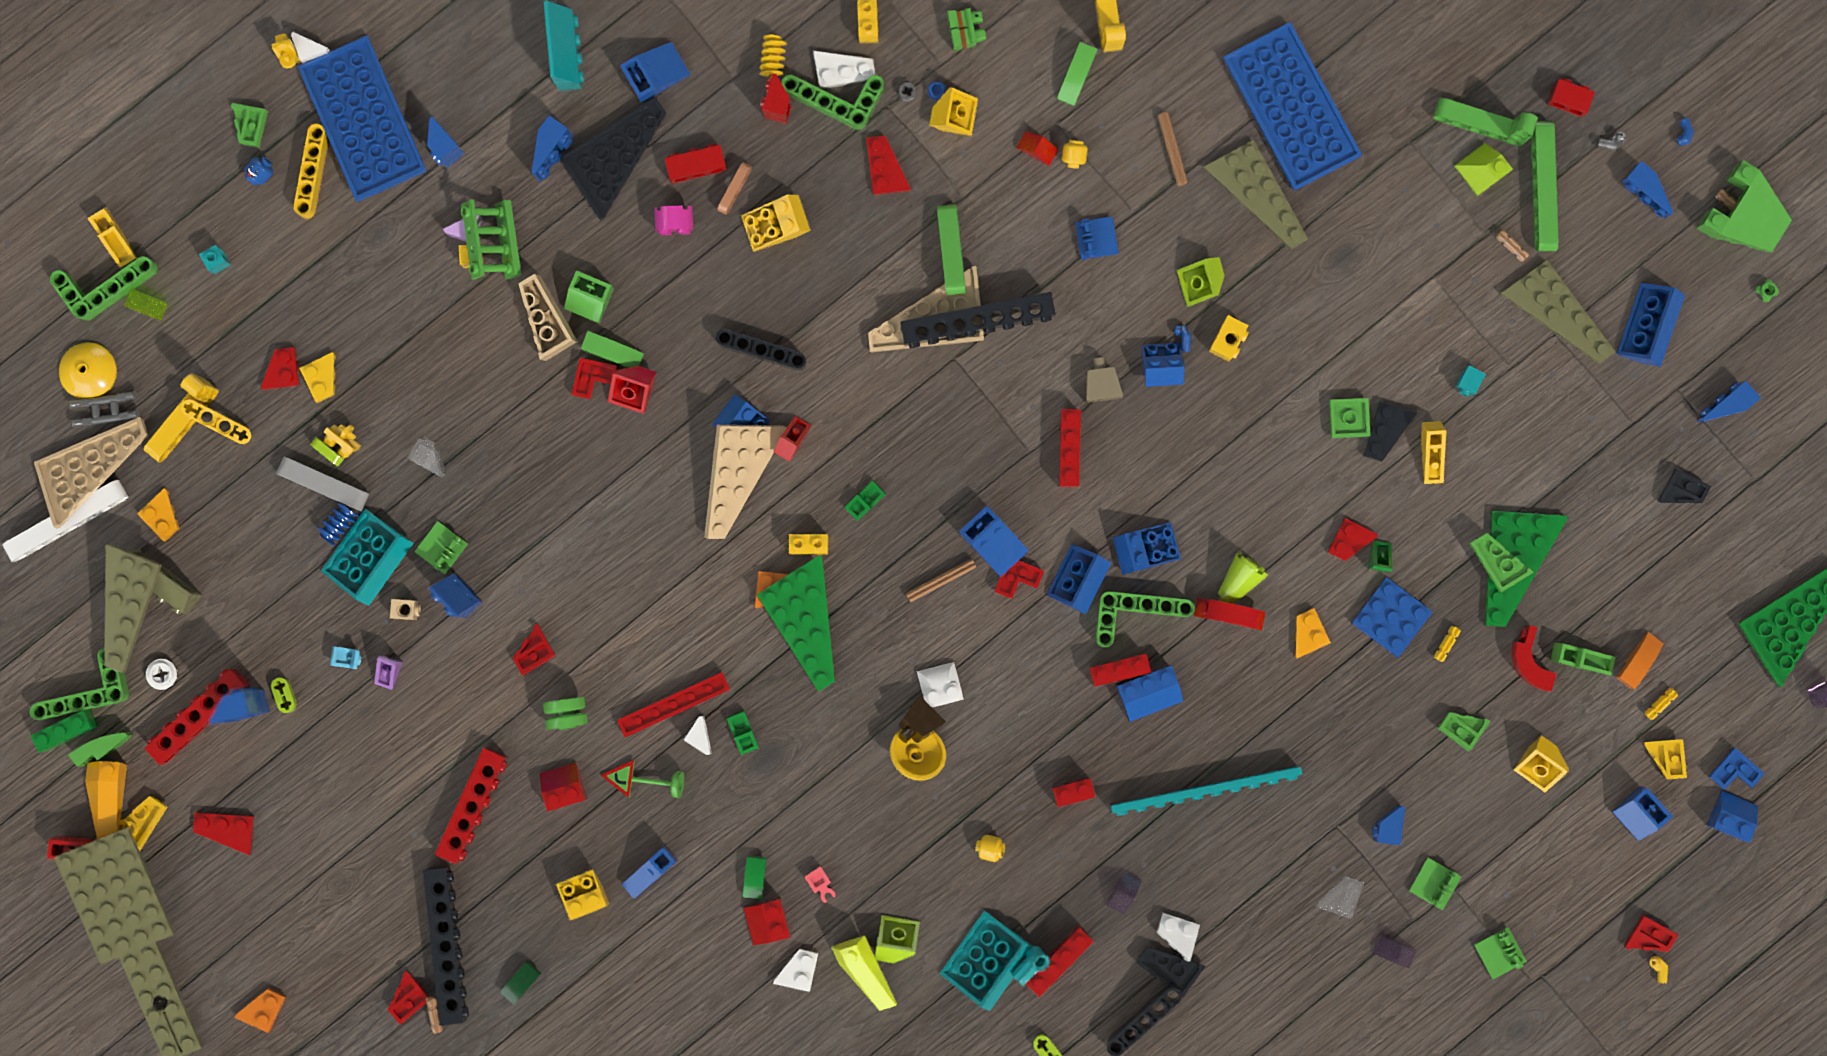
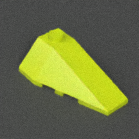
M865 935L831 947L839 965L879 1010L897 1005Z

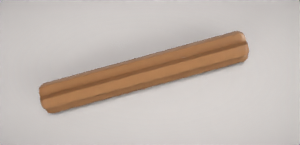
M1163 112L1158 115L1159 123L1178 186L1187 184V178L1168 112Z
M969 559L907 592L906 596L910 602H913L975 569L976 564L973 559Z

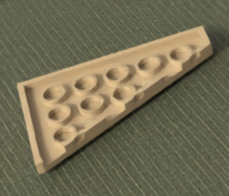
M972 266L964 272L966 293L947 296L944 284L928 296L920 299L917 303L901 311L895 317L868 332L870 353L909 349V346L905 347L901 321L980 306L976 266ZM975 317L973 323L977 326L982 325V318ZM958 320L954 323V327L960 330L965 327L963 321ZM938 324L935 330L938 333H943L946 331V327L943 324ZM919 328L916 334L919 337H924L927 334V330ZM981 331L977 332V335L973 337L961 335L958 336L957 340L953 341L941 339L939 343L928 345V342L921 343L920 347L984 341V334Z
M141 417L34 462L54 528H60L148 437L144 420Z
M717 424L705 538L725 539L787 427L781 425Z

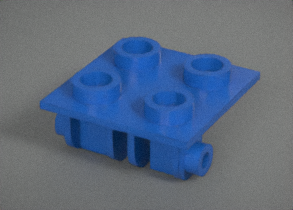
M1113 217L1093 220L1083 219L1081 222H1075L1081 260L1119 254Z

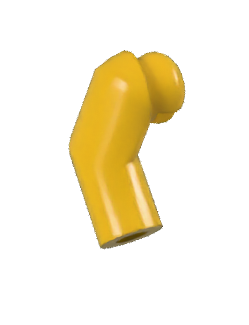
M1658 956L1651 957L1649 965L1658 972L1657 982L1667 983L1668 965Z

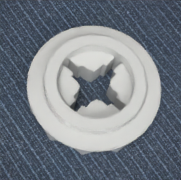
M157 659L148 666L146 679L153 688L164 690L173 686L177 679L178 670L175 668L174 663L167 659ZM160 669L169 672L164 676V680L162 677H155V675L161 673Z

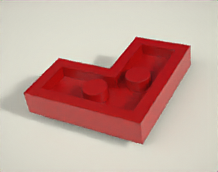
M580 358L571 395L591 400L595 381L611 385L613 372L617 371L618 366Z
M1018 561L1000 577L994 592L1012 599L1019 582L1037 589L1044 571Z

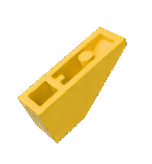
M1441 421L1422 422L1421 447L1424 484L1444 483L1446 429Z

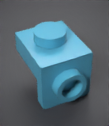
M332 646L330 666L357 669V665L361 663L360 651Z

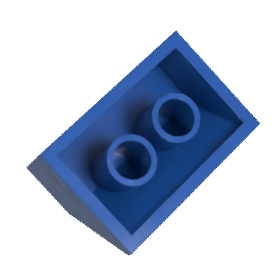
M1071 544L1047 596L1086 614L1111 562L1095 553Z
M1172 665L1116 686L1129 722L1183 702L1180 686Z

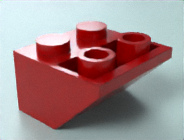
M772 73L771 78L767 79L765 86L767 95L762 97L760 107L765 119L787 124L792 107L790 97L778 76Z

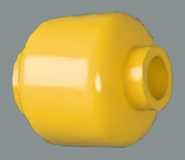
M1069 140V143L1064 144L1062 161L1068 163V167L1079 168V165L1086 163L1088 147L1084 145V141Z
M984 835L981 840L977 841L975 850L978 852L980 859L997 862L999 858L1002 859L1004 856L1005 843L999 837Z

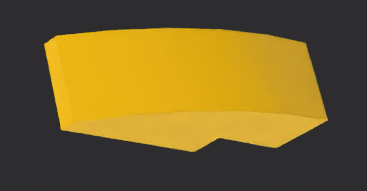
M107 207L88 218L99 234L97 236L119 268L137 258Z

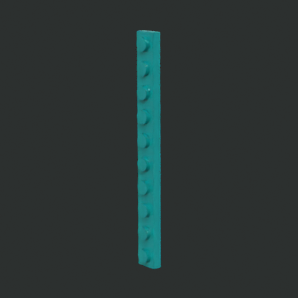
M1296 766L1110 804L1112 813L1121 816L1128 814L1127 810L1135 809V812L1147 810V806L1154 805V808L1164 807L1166 802L1173 801V804L1185 802L1184 799L1192 797V800L1203 799L1205 794H1211L1212 797L1222 795V791L1230 790V793L1241 791V787L1244 786L1252 789L1260 787V783L1267 782L1268 785L1277 784L1279 779L1286 778V781L1296 780L1298 775H1302L1301 767Z

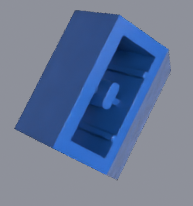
M1180 343L1142 345L1145 387L1184 385V362Z
M734 394L712 425L716 429L717 424L767 425L770 420Z
M1643 786L1638 787L1612 811L1637 841L1656 832L1673 817L1647 787Z

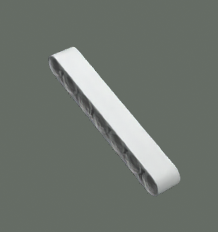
M119 480L110 482L96 490L60 528H54L51 517L6 541L2 546L11 562L19 561L125 501L128 495Z

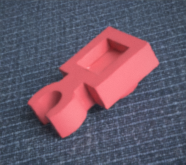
M821 866L804 877L814 893L820 890L821 899L824 903L827 902L825 898L827 892L831 893L833 897L836 896L835 891L827 887L831 881Z

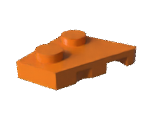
M269 988L238 1012L234 1018L269 1033L287 996Z

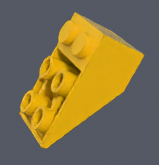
M787 194L741 216L753 251L796 238L811 231L799 195Z

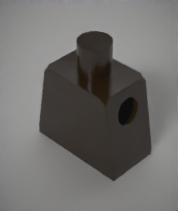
M919 696L900 721L899 726L903 731L898 736L904 743H907L911 738L915 743H919L938 731L946 721Z

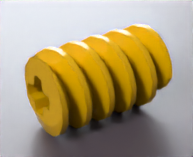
M765 35L763 37L765 40L763 47L765 49L762 50L763 57L761 58L763 64L760 65L762 71L759 75L771 77L772 73L777 76H781L783 72L778 69L784 68V65L779 63V61L785 60V57L780 56V54L786 53V50L782 49L781 46H786L787 42L782 41L780 36Z

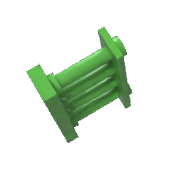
M474 200L461 204V215L464 221L469 257V272L471 273L472 280L485 276L484 272H504L505 279H513L520 276L521 268L511 200H503L495 204V208H475ZM476 215L496 216L498 227H478ZM479 234H498L500 245H480ZM482 253H501L503 264H483Z

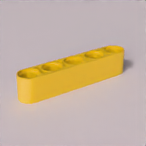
M313 124L308 129L294 201L295 212L305 219L313 217L316 211L329 142L327 133L320 124ZM322 130L321 137L315 138V133ZM314 149H319L318 155L312 157V151ZM315 167V173L308 175V170ZM311 186V192L309 194H305V188ZM308 204V210L302 213V206Z

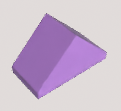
M379 655L374 684L393 690L403 662L388 656Z

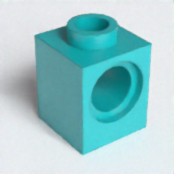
M217 245L199 254L207 270L213 274L231 265L223 249Z
M1468 365L1464 368L1454 388L1458 389V393L1463 396H1473L1478 391L1486 374Z

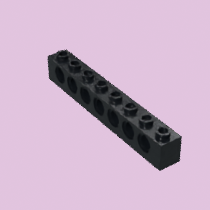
M1047 292L901 321L900 325L904 345L912 349L920 347L921 343L928 342V345L939 343L941 339H947V341L957 340L958 336L961 335L973 337L977 335V332L981 331L988 334L996 332L995 329L1003 327V330L1015 328L1014 325L1017 324L1029 326L1033 324V321L1041 320V323L1052 321V317H1055L1056 313L1052 293ZM1033 305L1040 309V312L1036 315L1029 311V308ZM1013 309H1017L1021 312V316L1013 318L1010 312ZM994 313H999L1002 315V320L995 322L991 316ZM981 317L984 323L977 326L973 323V319ZM961 320L964 322L965 327L960 330L956 329L954 323ZM938 324H943L946 327V331L938 333L935 327ZM925 328L927 330L926 336L919 337L916 334L917 329Z
M450 866L423 870L439 1023L440 1026L462 1024L469 1017L468 1006H465L464 998L467 997V991L462 983L465 973L464 968L460 965V959H462V949L458 947L460 930L456 928L458 911L454 909L456 892L452 890L451 883L454 882V874L450 870ZM438 882L444 885L443 892L437 891L436 884ZM439 902L446 904L447 909L445 912L439 910ZM442 921L448 923V931L441 929L440 924ZM443 941L450 942V950H445L443 948ZM446 960H450L453 963L452 970L445 967ZM448 979L455 982L454 989H450L447 986ZM450 999L456 1000L457 1008L450 1007Z

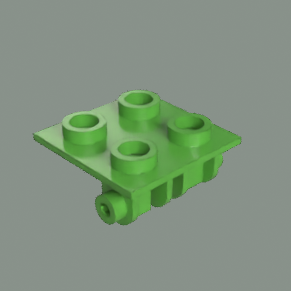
M437 521L415 550V553L433 565L436 570L446 574L468 543Z
M1427 857L1409 891L1443 910L1461 876Z
M1509 927L1474 945L1492 980L1514 968H1522L1524 966L1523 963L1527 962Z

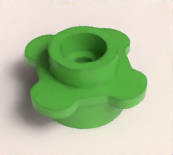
M1770 279L1764 281V284L1756 287V293L1762 296L1764 302H1769L1771 297L1779 294V289Z

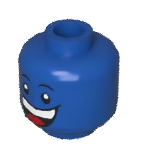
M254 157L244 168L245 178L253 185H264L273 175L271 161L266 157Z

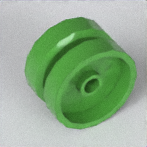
M585 697L542 703L545 714L556 713V717L545 720L546 730L557 728L563 730L576 728L577 725L589 724L586 713L575 714L574 711L586 707Z

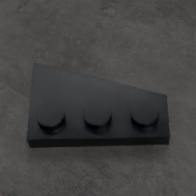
M1380 401L1363 457L1383 462L1417 412Z
M1148 946L1136 960L1138 965L1165 985L1177 984L1181 988L1182 997L1185 996L1206 967L1203 964L1193 961L1188 962L1184 958Z

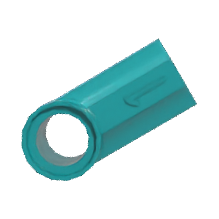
M1033 946L1028 949L1026 959L1011 974L1021 985H1025L1037 971H1043L1049 966V958L1040 947Z

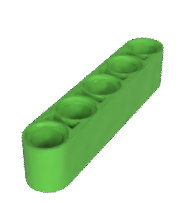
M956 204L937 206L947 296L966 293L957 206Z

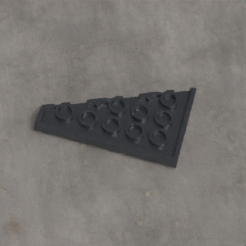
M656 97L560 158L600 221L607 215L667 115Z

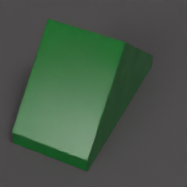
M1372 541L1368 570L1385 573L1392 572V543Z

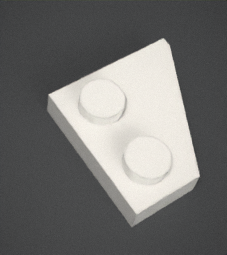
M1162 913L1157 933L1167 940L1169 945L1181 953L1184 959L1189 962L1200 925Z
M799 949L775 978L773 984L810 992L818 953Z

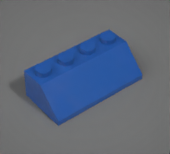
M1641 283L1617 355L1642 364L1661 367L1685 295L1675 287Z
M257 687L230 690V695L223 696L209 722L210 724L229 723L269 713L270 710L265 691L258 690Z

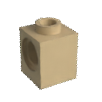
M391 599L390 618L417 620V616H420L421 606L418 605V601ZM406 604L410 607L408 615H404L402 612V608Z

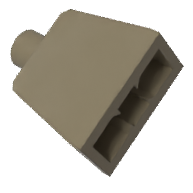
M1104 357L1093 359L1094 370L1086 372L1085 403L1122 399L1123 393L1115 368H1106Z

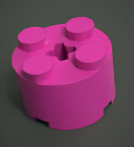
M661 206L660 211L659 208H654L655 231L661 236L672 235V232L675 231L679 235H689L691 230H694L692 206H688V210L683 208V206Z

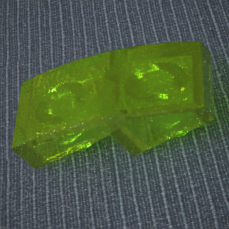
M130 288L124 303L125 307L162 321L168 305L165 301Z

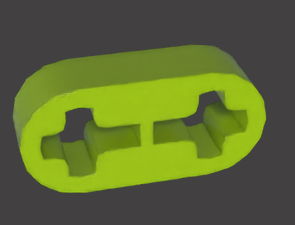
M315 437L310 443L313 448L336 466L343 462L344 458L333 448L327 446L320 438Z
M286 678L274 679L271 684V690L279 711L283 713L293 712L296 709L297 702L289 680ZM279 681L280 683H285V687H283L284 694L281 689L276 687L279 685ZM284 696L287 701H291L289 709L287 707H283V704L285 703Z
M1039 1034L1034 1038L1033 1046L1040 1056H1049V1052L1053 1056H1062L1046 1035ZM1039 1039L1042 1041L1046 1040L1045 1045L1048 1048L1046 1051L1042 1046L1037 1047Z

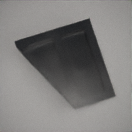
M1675 469L1658 502L1703 503L1711 486Z

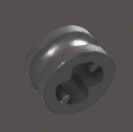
M903 83L899 88L900 98L904 101L913 100L916 96L915 86L911 83ZM904 88H907L908 90L912 89L913 92H911V96H908L907 94H902V92H904Z

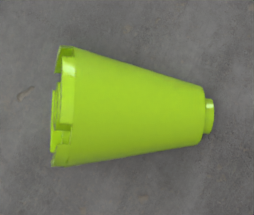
M1238 551L1218 591L1220 595L1219 600L1235 604L1267 578L1269 573L1263 572L1265 569L1249 556L1247 558L1243 557V553Z

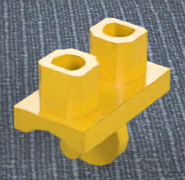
M286 34L275 36L276 43L271 45L281 66L292 68L296 62L300 63L296 48L291 40L288 39V36Z
M342 424L339 427L333 425L330 428L327 427L324 431L326 436L323 442L329 447H333L338 443L341 447L337 453L344 459L353 452L358 451L361 447L354 440L356 435L352 433L354 430L352 425L344 427Z

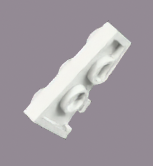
M813 51L820 89L865 82L869 77L875 75L873 59Z

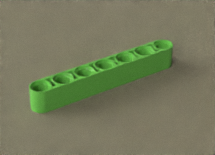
M1537 121L1531 137L1536 251H1557L1558 213L1555 126L1553 121Z

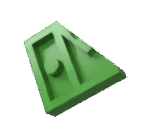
M232 103L231 107L236 118L234 120L235 127L238 130V142L242 145L259 148L268 111Z
M1449 712L1437 729L1465 750L1471 751L1490 723V720Z

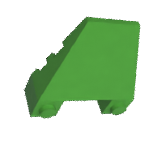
M1743 160L1735 165L1726 179L1727 182L1743 191L1728 217L1713 208L1705 213L1696 228L1711 238L1730 241V243H1738L1771 253L1792 219L1761 171Z

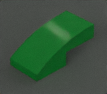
M873 480L844 508L858 521L887 493Z
M745 710L726 717L741 755L759 748Z
M747 856L743 897L762 899L766 869L765 857Z

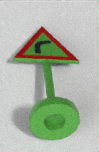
M635 760L600 775L628 798H630L632 782L670 786V792L674 798H680L684 788L683 771H676L671 781L633 777Z

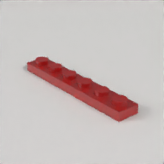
M723 672L629 714L617 720L626 738L731 689Z

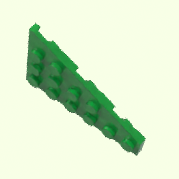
M1491 511L1490 536L1534 573L1500 593L1487 573L1484 626L1506 627L1565 525L1567 516Z
M818 555L758 593L757 596L819 692L834 683L835 679L823 558L821 555Z
M1827 568L1737 623L1777 687L1784 685V681L1794 669L1795 663L1806 649L1811 636L1815 634L1817 626L1821 624L1827 614Z

